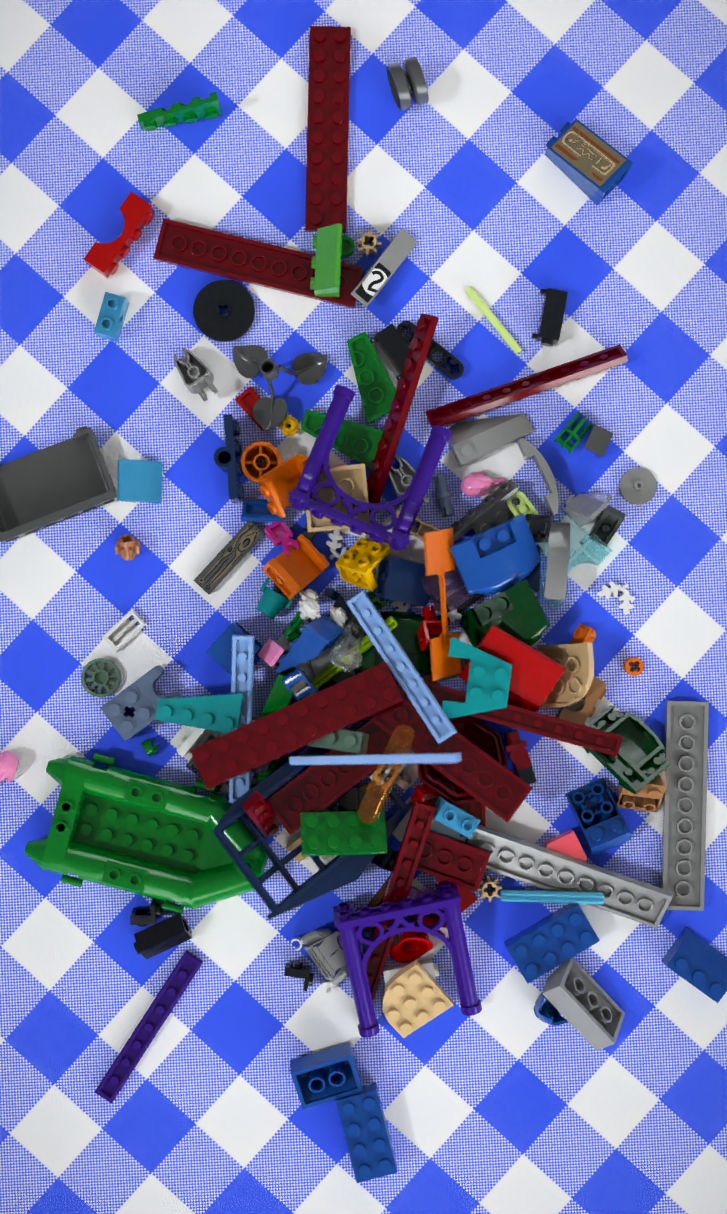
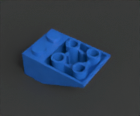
M326 615L312 620L310 624L307 622L300 630L301 636L298 639H294L288 648L291 650L288 654L285 653L279 659V666L275 672H282L319 656L334 646L344 630Z
M604 778L565 794L592 856L631 840L630 830Z

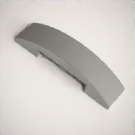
M521 438L516 443L524 460L526 461L533 457L549 491V494L543 497V500L552 517L558 513L559 507L558 489L554 475L542 454L530 442Z
M551 522L544 599L565 600L570 523Z

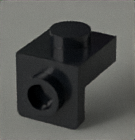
M387 846V854H376L371 862L384 870L392 872L398 851Z
M152 898L150 907L133 908L130 916V925L143 927L156 924L157 918L161 916L162 911L161 904H158V899Z
M290 961V963H286L284 976L305 979L303 991H307L308 985L312 986L314 973H310L311 966L303 965L299 961Z

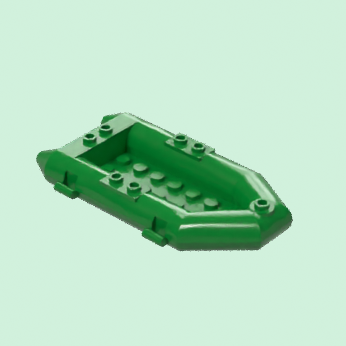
M99 753L94 754L93 761L72 755L48 762L46 773L61 785V790L48 837L28 841L24 854L41 869L63 874L61 878L62 883L82 887L83 881L86 880L162 900L164 901L162 909L180 914L183 913L184 907L196 909L255 890L212 833L232 804L229 803V800L224 795L214 793L216 787L208 790L211 791L210 795L197 792V788L207 790L202 780L196 779L194 787L145 775L115 767V757ZM97 762L108 764L110 766L108 768L101 767L97 765ZM240 819L224 830L225 835L238 852L254 840V837ZM258 845L243 857L257 878L264 874L268 860L267 854ZM67 873L77 875L79 878L69 876ZM168 900L180 902L181 905L168 902Z

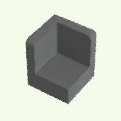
M594 425L588 434L589 437L584 448L596 453V457L601 458L614 433Z

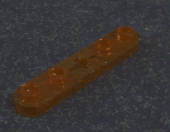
M405 724L396 727L384 754H408L415 738L413 728ZM389 764L378 765L358 809V817L363 823L371 824L377 821L403 764H392L389 772L392 777H388L383 785L381 784L383 780L381 771H385Z

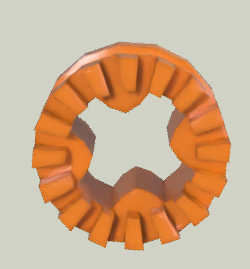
M631 657L625 661L624 669L627 674L637 676L643 672L644 664L641 659ZM637 661V667L639 668L638 671L633 670L631 672V666L629 665V663H635Z

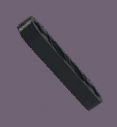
M403 321L398 325L397 331L410 347L412 337L409 334L402 335L403 330L401 328L406 329L410 327V333L414 336L417 327L410 321ZM432 339L426 360L449 379H459L464 371L463 364ZM437 351L442 352L444 360L435 362L432 358L433 353ZM447 358L450 359L448 363L449 365H451L452 367L457 365L459 367L458 374H451V368L447 365L445 369L441 367L446 363Z

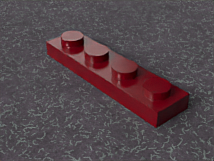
M256 791L241 807L259 833L267 839L278 831L281 824L263 796Z

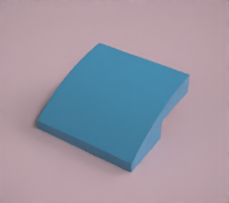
M118 459L117 501L162 503V462Z

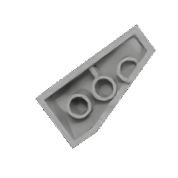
M525 413L461 421L447 428L452 432L448 444L460 468L534 433Z
M580 493L575 497L572 494L564 502L566 506L562 510L578 527H581L592 521L608 506L612 496L610 494Z

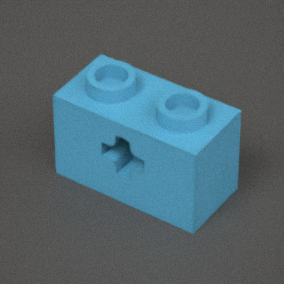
M105 292L94 329L98 337L115 342L119 341L129 306L126 297Z
M439 795L434 803L436 811L433 818L470 839L481 820Z

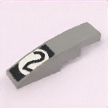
M403 228L399 230L390 244L351 292V295L367 307L418 241Z

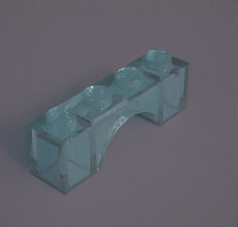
M587 533L579 541L581 546L576 551L572 549L569 552L568 573L573 567L582 563H591L598 566L613 550L595 533L591 535ZM545 579L540 582L539 597L555 611L568 598L567 590L565 600L544 599Z

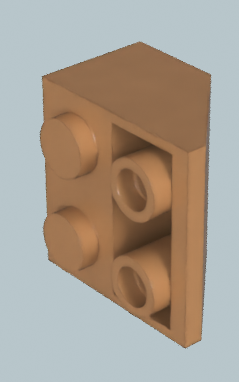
M666 770L661 772L637 794L626 790L618 784L616 798L618 808L657 813L667 787Z

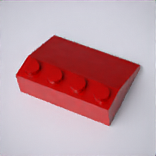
M495 625L490 627L476 647L512 664L507 704L534 712L540 709L566 669L563 665ZM467 659L459 675L466 682H468L470 659Z

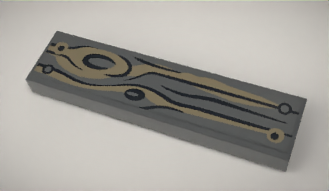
M248 521L193 581L210 595L265 533L252 521Z

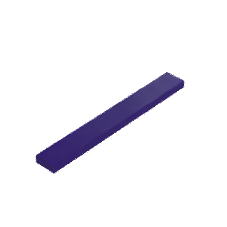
M185 951L95 1090L96 1094L112 1104L204 962L191 952Z

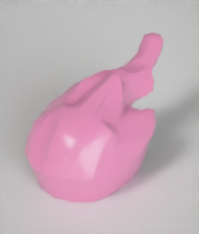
M485 471L472 472L462 479L461 489L466 496H486L490 493L487 488H495L506 482V478L492 479L485 476L487 475Z
M4 751L0 753V783L6 778L7 782H11L18 770L19 759L13 752Z

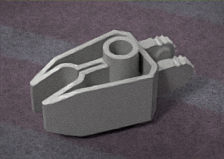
M183 348L182 350L187 356L186 362H181L175 354L173 355L177 370L190 393L199 394L205 402L208 398L205 392L202 391L204 388L209 386V389L214 394L219 392L213 384L214 375L196 355Z
M395 455V460L400 468L394 469L391 465L389 478L397 497H400L408 489L415 470L405 459ZM426 495L423 500L424 504L429 502Z

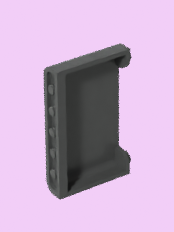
M80 427L75 430L76 433L73 435V438L0 465V542L6 543L117 500V491L91 427Z

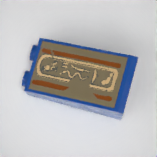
M575 119L572 123L567 122L560 130L561 134L557 138L554 136L548 141L545 156L586 196L598 205L626 177L633 163L583 123Z

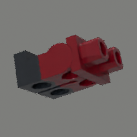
M518 730L505 732L504 736L507 744H504L503 747L504 751L507 752L508 759L513 764L515 775L527 784L537 782L529 754L525 747H528L526 740L520 738Z

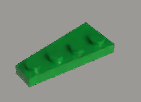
M217 92L209 93L210 98L204 100L200 96L192 98L190 104L185 105L181 102L172 104L169 110L161 107L137 114L139 125L142 130L153 131L161 126L174 127L177 123L182 122L195 123L198 119H215L222 115Z
M364 331L349 339L347 344L367 424H370L390 412V405L394 399L396 388Z
M306 409L301 430L317 438L326 414ZM343 420L333 448L371 469V463L375 458L378 442L381 439L383 430Z

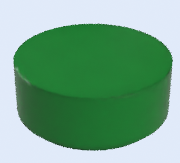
M343 236L342 258H347L354 253L355 243L351 237Z

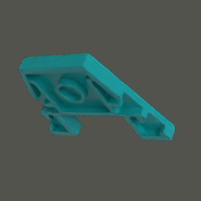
M451 637L448 656L470 659L465 702L443 700L442 709L447 717L451 719L507 708L512 664L455 637Z

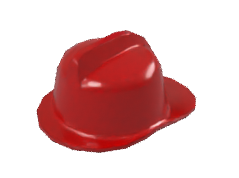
M417 931L402 932L400 941L390 949L389 955L391 959L397 962H411L433 949L434 944L429 940L428 933Z

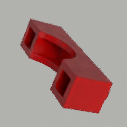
M130 192L119 208L125 221L122 234L110 243L95 242L84 258L87 265L106 278L117 271L119 261L129 254L131 244L141 237V230L154 217L152 205L133 192Z

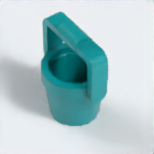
M267 577L259 590L263 594L256 610L274 620L284 605L286 607L290 606L294 597L288 600L268 588L266 585L270 578Z

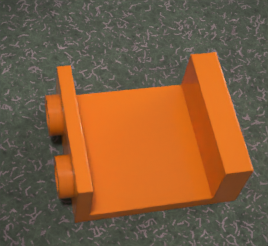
M298 453L258 478L261 485L259 489L263 496L266 497L268 501L267 507L273 515L275 514L281 518L286 517L283 509L290 505L288 503L289 493L296 489L308 457Z
M300 534L296 539L299 544L297 551L291 546L287 547L290 550L289 556L282 552L276 558L273 557L262 569L289 600L318 577L330 564L325 555L320 553L313 546L312 541L303 534Z

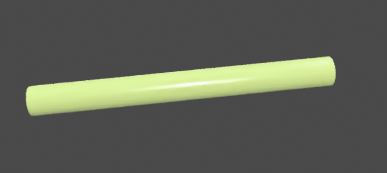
M469 286L465 290L467 295L517 355L523 349L472 286Z

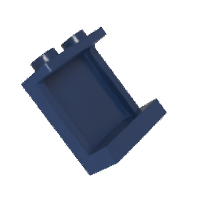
M386 556L380 564L374 597L425 607L430 600V589L435 575L426 576L425 564Z

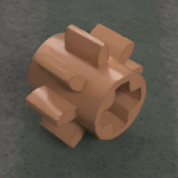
M122 535L119 540H116L115 553L116 555L121 554L122 559L132 560L140 554V540H135L133 535Z

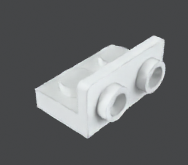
M183 725L170 743L178 749L177 753L184 757L204 734L206 729Z

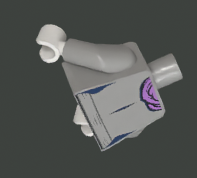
M330 929L314 930L302 937L297 936L291 941V943L294 941L300 943V946L294 949L295 951H299L304 944L307 945L304 949L325 977L322 980L321 987L325 984L330 985L326 993H331L333 986L338 985L348 976L338 931H331Z

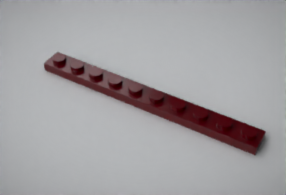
M421 313L417 321V328L410 342V350L407 359L404 361L401 378L397 383V390L390 405L391 409L384 423V430L378 442L375 458L371 463V471L367 479L369 503L379 504L439 320L436 316Z
M619 344L425 411L431 427L433 425L443 427L464 418L481 414L484 411L501 407L510 402L539 394L542 391L559 387L574 380H579L591 374L617 367L628 362V357Z
M424 681L441 708L443 700L465 702L466 692ZM507 704V708L470 715L616 757L618 756L623 738L620 735Z
M415 800L382 903H394L407 898L436 811L435 805ZM393 919L381 921L384 926V930L387 929V925L390 924L393 921ZM374 926L370 938H374L379 933L377 926ZM395 935L379 943L368 958L366 972L372 1000H374Z

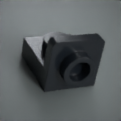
M530 514L529 528L535 543L548 542L552 521L551 516Z

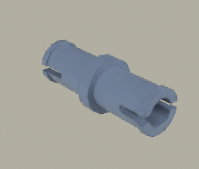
M446 474L434 476L433 480L437 492L435 497L436 500H439L442 518L455 515L451 501L452 492H449Z

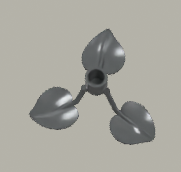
M260 346L233 347L234 363L238 372L243 377L253 379L261 371L264 378L267 379L271 398H260L253 408L254 418L264 431L275 429L287 416V403L282 398L275 399L272 380L279 376V371L297 375L300 383L312 385L321 380L329 361L327 356L320 353H304L293 360L292 366L295 371H291L281 365H276L272 359L268 358L265 349Z

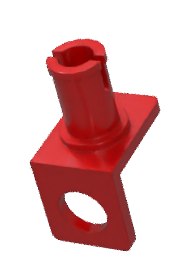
M429 605L422 608L424 620H422L417 631L421 651L426 650L430 641L429 635H441L442 620H437L435 607L432 605L431 611Z

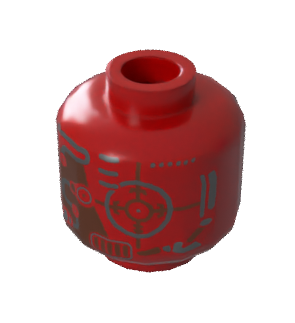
M426 784L415 787L411 800L413 805L415 800L434 805L440 794Z

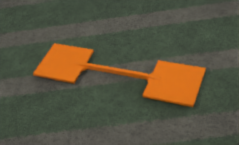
M453 528L423 533L426 576L437 574L440 586L442 633L439 637L430 639L432 681L461 673L460 658L448 656L451 637L459 639V632L448 634L444 577L445 572L455 570V561L449 548L454 545Z

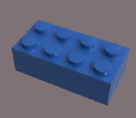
M569 903L506 940L504 944L528 984L598 943L600 940L579 904Z
M376 1082L362 1086V1092L336 1099L357 1183L398 1173L397 1161Z

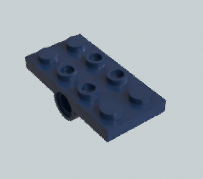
M232 414L223 415L226 447H220L215 451L214 461L223 472L228 474L229 499L232 503H241V497H244V485L240 483V477H243V472L241 471V464L238 462V456L242 454L241 444L237 441V436H240V425ZM226 456H230V461L226 464H223L222 459Z

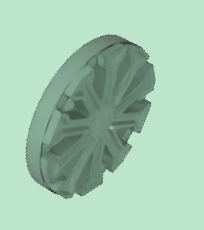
M105 658L94 659L87 663L81 675L84 689L96 697H105L114 693L119 687L121 674L117 665ZM97 662H100V663H101L100 669L98 668V666H97V664H96ZM105 663H109V667L105 670ZM92 666L95 672L89 670V667ZM113 668L115 669V673L108 674ZM89 674L92 678H86L85 675ZM117 677V681L115 682L109 678ZM93 681V684L88 687L87 683ZM107 683L113 685L114 688L110 689ZM96 686H98L97 693L93 691ZM103 686L106 690V693H102Z

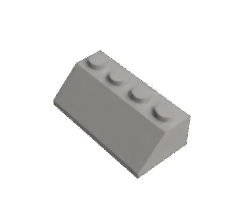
M572 957L562 963L547 978L542 994L596 1051L614 1045L625 1012Z

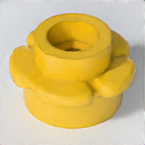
M286 416L285 420L279 425L281 433L285 436H293L298 432L299 422L297 419H293L292 416Z

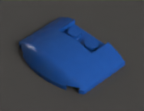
M523 513L449 547L468 594L488 595L507 590L528 577L541 561L540 554Z

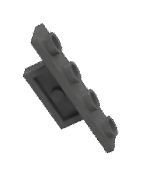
M511 480L502 483L494 493L486 496L478 506L470 509L462 519L454 522L450 527L453 528L454 540H458L470 529L476 535L513 518L514 515L504 501L520 489L518 485Z

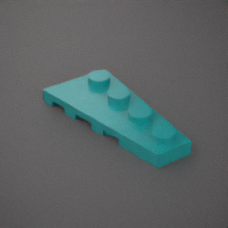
M245 693L159 698L155 720L229 733L240 727Z

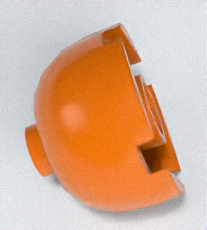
M264 441L254 442L246 447L241 454V471L246 478L252 482L259 483L258 478L282 464L281 454L271 443Z

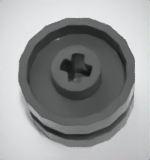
M415 56L405 59L403 68L398 62L386 66L390 89L399 111L411 108L412 100L417 105L429 101L424 74Z

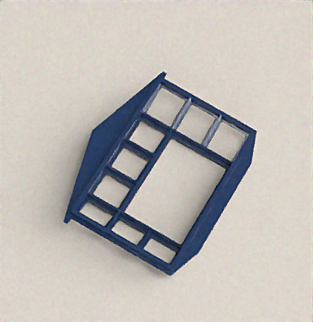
M307 746L297 755H325L331 749ZM287 761L234 801L212 831L271 911L266 916L269 920L357 880L376 855H337L326 865L319 856H310L319 870L301 885H298L285 868V864L302 852L301 844L280 860L255 828L241 805L256 791L264 799L268 798L310 765H291ZM377 785V786H375V787H374L373 789H371V790H383V789H382V786H381V785H379V786ZM392 785L385 792L397 806V810L385 818L387 839L413 806L412 801L406 805ZM240 819L250 831L254 840L238 852L225 835L224 830ZM258 845L261 846L273 863V866L259 878L256 877L243 859L246 854ZM276 871L281 873L292 888V892L278 904H276L263 886V882Z

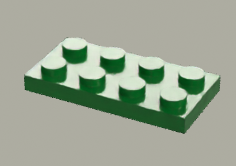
M385 810L300 813L302 857L387 854L388 852Z

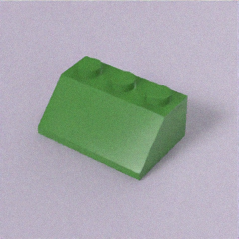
M342 224L318 228L317 236L313 235L312 248H316V256H312L311 269H315V277H311L310 289L314 290L315 296L340 297Z

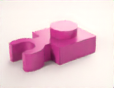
M275 521L264 528V533L275 547L280 544L282 545V551L286 556L290 554V550L287 547L291 546L296 551L298 550L299 544L296 540L291 539L293 532L284 521Z

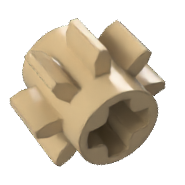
M371 229L366 234L360 232L361 240H356V244L361 245L358 252L366 253V257L371 253L377 255L376 247L380 248L382 246L381 242H377L379 234H372ZM365 241L372 242V246L369 244L365 246Z
M487 874L486 879L481 880V885L478 888V891H482L480 899L487 897L489 902H491L492 897L499 898L497 892L502 889V886L496 885L498 882L497 877L491 880ZM487 884H491L493 887L489 893L484 889L487 888Z

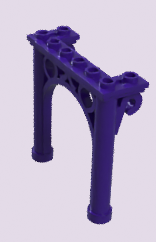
M336 385L333 391L334 397L296 489L289 493L288 503L296 510L303 511L305 509L310 511V515L318 519L323 517L330 519V523L335 526H347L351 532L357 535H362V533L369 535V539L374 542L381 543L384 541L390 544L389 547L394 550H406L411 541L409 540L410 532L446 442L450 441L452 432L445 427L433 425L408 489L400 497L380 504L356 500L339 488L329 469L331 449L355 395L353 390L342 385ZM324 468L327 481L316 485L320 472ZM323 487H331L335 493V499L331 502H325L319 499L317 491ZM339 497L343 499L341 503L347 508V514L331 508L338 503ZM405 500L399 517L397 518L396 513L392 509V507L397 506ZM367 510H372L369 516L370 523L355 518L359 513H367ZM386 510L392 517L391 524L385 526L377 523L374 519V514L377 511Z
M443 881L435 885L437 894L426 893L418 898H403L399 902H384L375 907L364 906L356 911L354 903L342 902L333 907L335 928L338 927L359 1021L358 1031L361 1037H373L380 1031L366 972L368 958L379 943L390 936L402 932H424L440 939L447 946L451 954L462 1014L472 1016L482 1011L481 1000L477 996L459 902H461V897L456 884ZM436 913L440 918L430 926L422 922L424 915ZM417 914L418 923H414V919H408L405 916ZM393 919V921L387 925V929L384 930V926L381 921ZM444 922H446L448 937L439 930ZM377 926L379 933L374 938L364 936L361 933L365 927ZM358 940H360L364 944H367L363 952V955H361Z

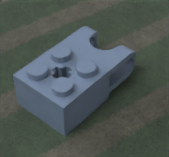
M161 665L149 670L100 707L124 741L131 739L155 721L159 698L184 697L180 691H175L168 696H162L157 692L156 682L164 674V669ZM128 707H129V708H133V707H134V709H135V712H133V713L135 714L134 717H133L132 715H128V713H127Z

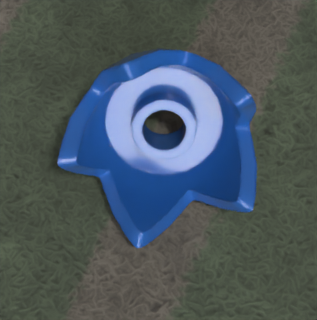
M542 993L538 996L534 1005V1014L538 1019L549 1025H561L568 1022L560 1016V1012Z

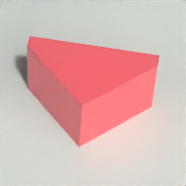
M572 829L544 842L545 848L585 862L587 860L585 852Z

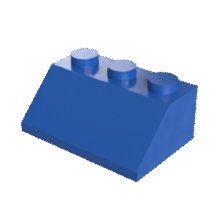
M685 927L661 961L666 967L713 1001L719 1003L727 991V957Z
M350 1042L290 1060V1074L302 1109L363 1091Z

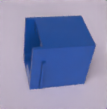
M237 621L232 622L206 651L230 675L232 673V635H251ZM255 638L254 657L263 647Z

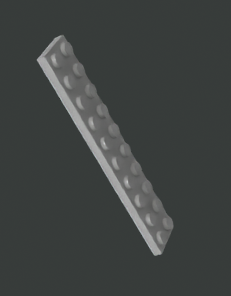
M665 702L664 753L666 760L670 759L671 764L665 769L667 787L663 795L661 888L673 892V898L667 910L704 911L709 702Z
M479 824L472 837L466 841L491 851L486 866L488 870L548 891L603 892L604 904L588 905L656 929L673 898V892Z

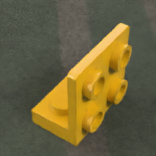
M360 538L335 562L342 581L373 592L377 588V583L372 570L388 555L391 548L388 545L369 539Z

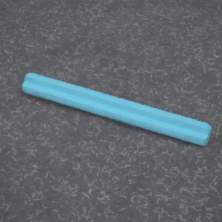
M502 889L500 891V900L502 902L604 904V893Z

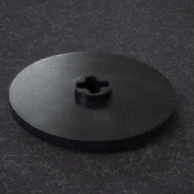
M218 280L209 283L198 293L193 305V316L197 327L205 336L218 342H230L239 339L250 329L255 317V306L250 293L242 285L230 280ZM228 307L229 314H222L221 316L220 308Z

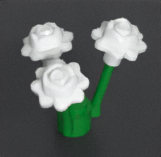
M312 589L301 590L298 593L302 599L298 602L299 611L283 632L284 637L291 643L294 639H298L301 636L300 630L303 627L301 625L303 620H306L308 617L312 620L320 618L319 605L321 603L318 601L319 595ZM330 606L329 618L341 628H345V621L348 619L346 611L342 607Z

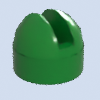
M146 739L140 743L149 757L158 750V744L154 747L151 745L155 742L154 739Z

